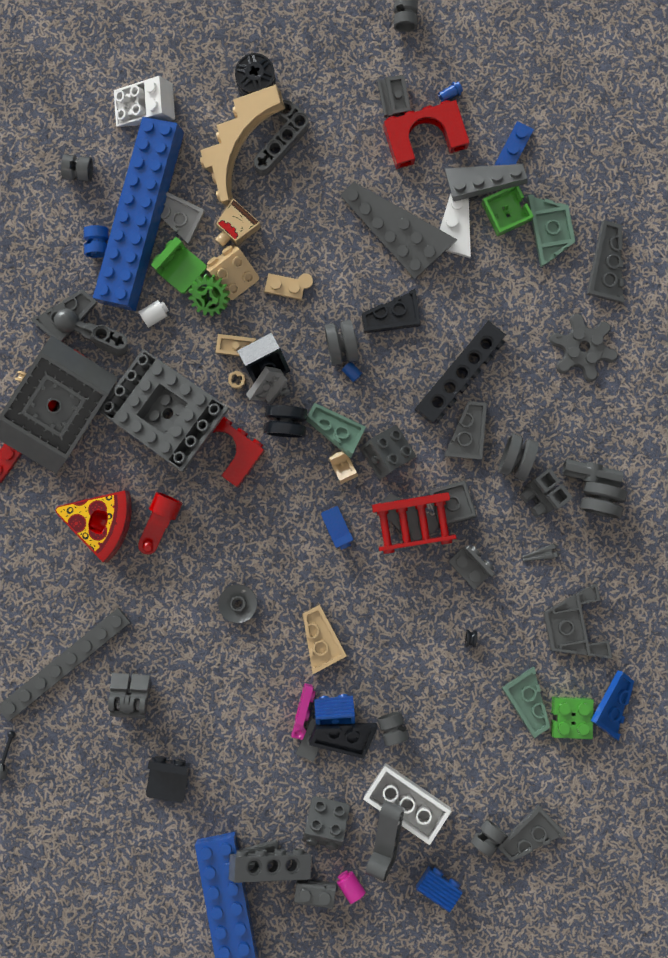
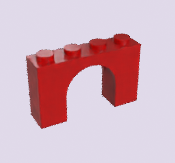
M446 100L434 107L429 105L417 112L408 111L399 117L391 116L383 124L396 169L414 164L415 156L409 140V134L413 128L420 124H432L442 131L449 154L465 150L469 145V139L456 100Z
M223 417L212 433L224 432L230 435L236 444V454L221 476L239 488L265 452L262 449L264 445L256 439L253 441L248 439V433L241 428L236 430L231 426L232 422Z

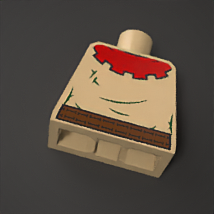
M232 199L216 223L221 233L215 238V241L221 247H224L229 240L238 246L261 228L260 222L235 199Z

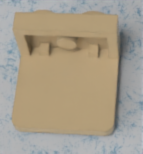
M235 245L227 246L223 249L220 256L211 258L207 262L208 265H206V271L211 276L215 275V280L218 281V279L222 278L221 284H227L225 290L230 291V294L227 296L230 300H234L259 280V276L242 251Z

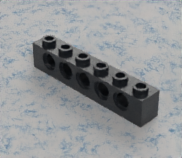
M488 320L417 405L415 411L430 424H433L434 421L438 423L445 415L443 410L446 407L451 408L457 401L454 397L458 392L462 394L469 386L467 384L470 378L475 379L481 372L479 367L483 363L487 365L492 359V351L494 349L499 350L505 343L503 338L506 334ZM487 341L490 344V348H482L481 342ZM469 356H476L478 363L472 364L469 361ZM457 370H464L466 377L459 378L456 373ZM451 384L454 387V392H446L444 386ZM435 398L440 399L442 406L439 408L434 407L432 400Z

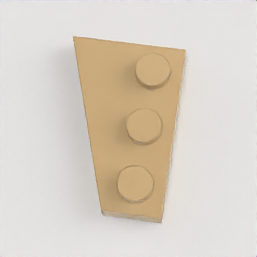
M320 604L304 612L303 619L312 674H315L345 658L347 655Z

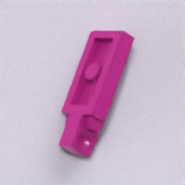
M307 683L303 687L291 734L292 738L303 740L306 734V729L303 725L304 721L309 719L310 710L308 706L315 697L313 686Z

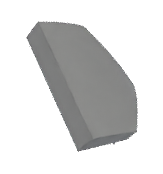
M265 366L246 395L249 400H266L270 405L276 397L290 394V390L287 387L288 381L280 369Z

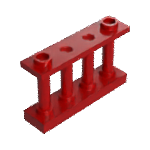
M449 492L372 504V512H377V516L380 517L384 542L383 546H378L379 551H383V554L394 553L397 548L441 542V545L450 544L452 539H457L455 534L449 535L444 505H446V501L450 500ZM434 503L437 506L441 536L432 538L429 535L425 510L427 504ZM415 506V509L418 510L422 539L414 541L410 539L406 511H408L407 507ZM396 509V513H399L402 543H391L387 518L388 510Z

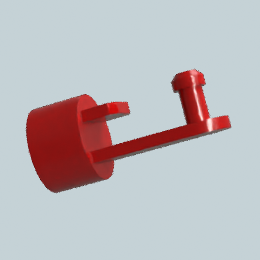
M155 493L149 507L152 513L138 542V548L143 554L149 555L156 551L170 521L176 520L183 504L182 502L163 493Z

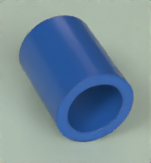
M352 362L347 363L342 368V371L352 382H355L363 374Z

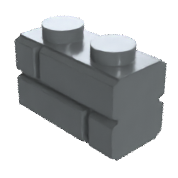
M312 879L307 881L297 880L294 903L333 909L336 883Z

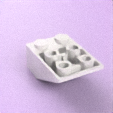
M161 76L114 90L116 127L140 125L142 117L164 121L175 120L173 83Z

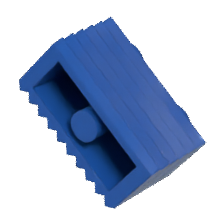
M341 694L338 697L320 696L318 699H314L316 725L355 723L353 696Z
M428 866L417 882L416 890L450 913L463 893L460 888L461 884L453 878L449 880L444 877V872L439 868Z

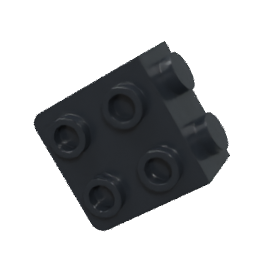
M164 756L152 757L148 763L150 772L146 796L182 803L185 799L191 763H186L182 759L167 760Z

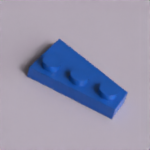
M619 670L616 672L591 719V722L618 741L620 738L618 733L620 723L623 724L625 716H622L625 705L629 704L634 680Z

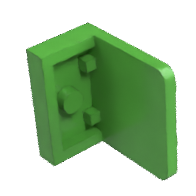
M177 237L166 244L165 249L161 254L154 257L151 264L155 272L181 294H185L192 287L193 281H196L207 268L206 264L191 253Z

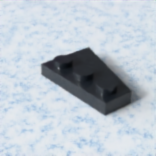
M413 289L409 293L398 296L386 304H380L363 312L364 334L421 326L416 290Z
M377 723L315 725L309 739V745L364 759L378 726Z

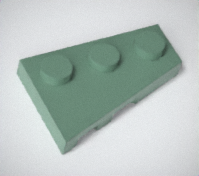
M316 403L313 404L306 420L350 458L366 428Z
M535 667L528 669L501 687L533 738H536L550 728L545 704H543L540 693L541 689L536 678Z

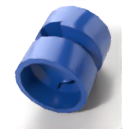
M100 225L84 227V240L87 241L84 243L85 256L104 258L108 244L106 241L109 240V229Z

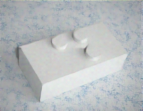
M386 763L363 799L379 811L385 800L404 807L402 827L429 845L452 812L451 807Z

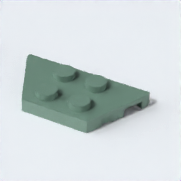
M530 194L527 196V201L534 216L531 222L540 267H543L576 241L569 206L555 203L549 199H539Z

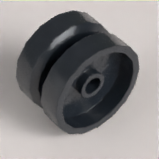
M268 405L265 407V417L274 421L264 423V434L288 438L305 437L306 427L295 422L307 420V409L288 405Z

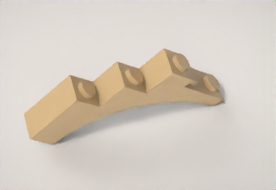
M276 85L233 99L235 105L233 113L236 118L217 125L218 132H216V136L220 144L200 150L202 155L200 157L201 165L211 173L213 182L217 184L218 188L216 191L219 202L226 206L233 199L232 174L235 160L249 134L260 123L271 115L285 109L281 91Z

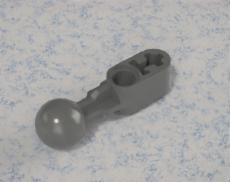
M61 309L55 314L54 324L59 331L63 333L76 331L81 333L83 338L93 342L96 347L115 356L126 354L128 344L124 334L104 325L97 326L92 323L86 324L79 321L78 315L71 309ZM101 334L106 336L104 339L97 338Z

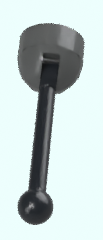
M14 731L8 732L9 738L0 763V779H6L8 773L7 766L4 763L12 738L16 735Z

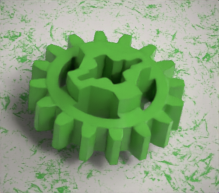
M205 274L203 278L199 276L196 281H193L192 287L188 290L191 293L189 300L194 301L191 306H197V312L203 310V315L206 316L210 312V315L214 316L215 313L220 314L222 309L225 310L228 306L226 303L230 301V298L226 296L230 294V291L225 290L227 284H221L222 278L217 281L215 280V275L209 278L208 274Z

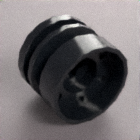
M250 53L243 56L235 66V78L241 97L276 85L273 64L268 57L260 53Z

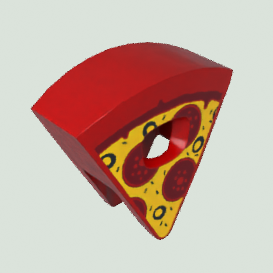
M124 490L56 507L55 511L102 562H109L122 546L129 530L132 513L130 492Z

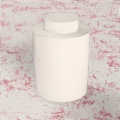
M157 300L138 312L149 328L168 317L166 313L169 310L163 301L160 303Z

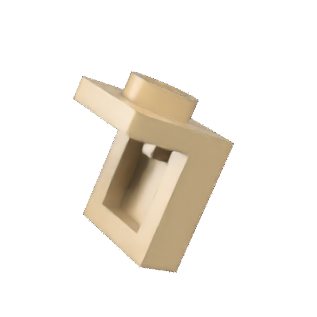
M336 452L333 456L329 457L341 484L358 477L350 458L344 452Z

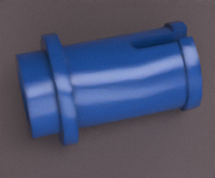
M458 81L456 83L452 82L451 86L438 93L442 102L450 100L456 95H461L463 88Z

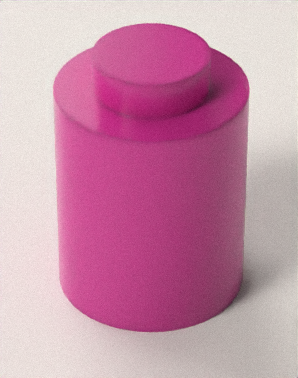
M346 870L338 876L337 885L350 904L358 901L365 895L366 891L353 871L348 872Z

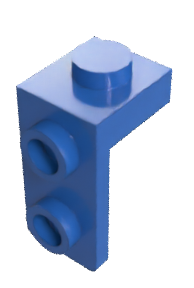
M335 506L322 512L321 516L335 548L340 547L342 550L351 546L350 542L353 541V537L348 530L339 507Z

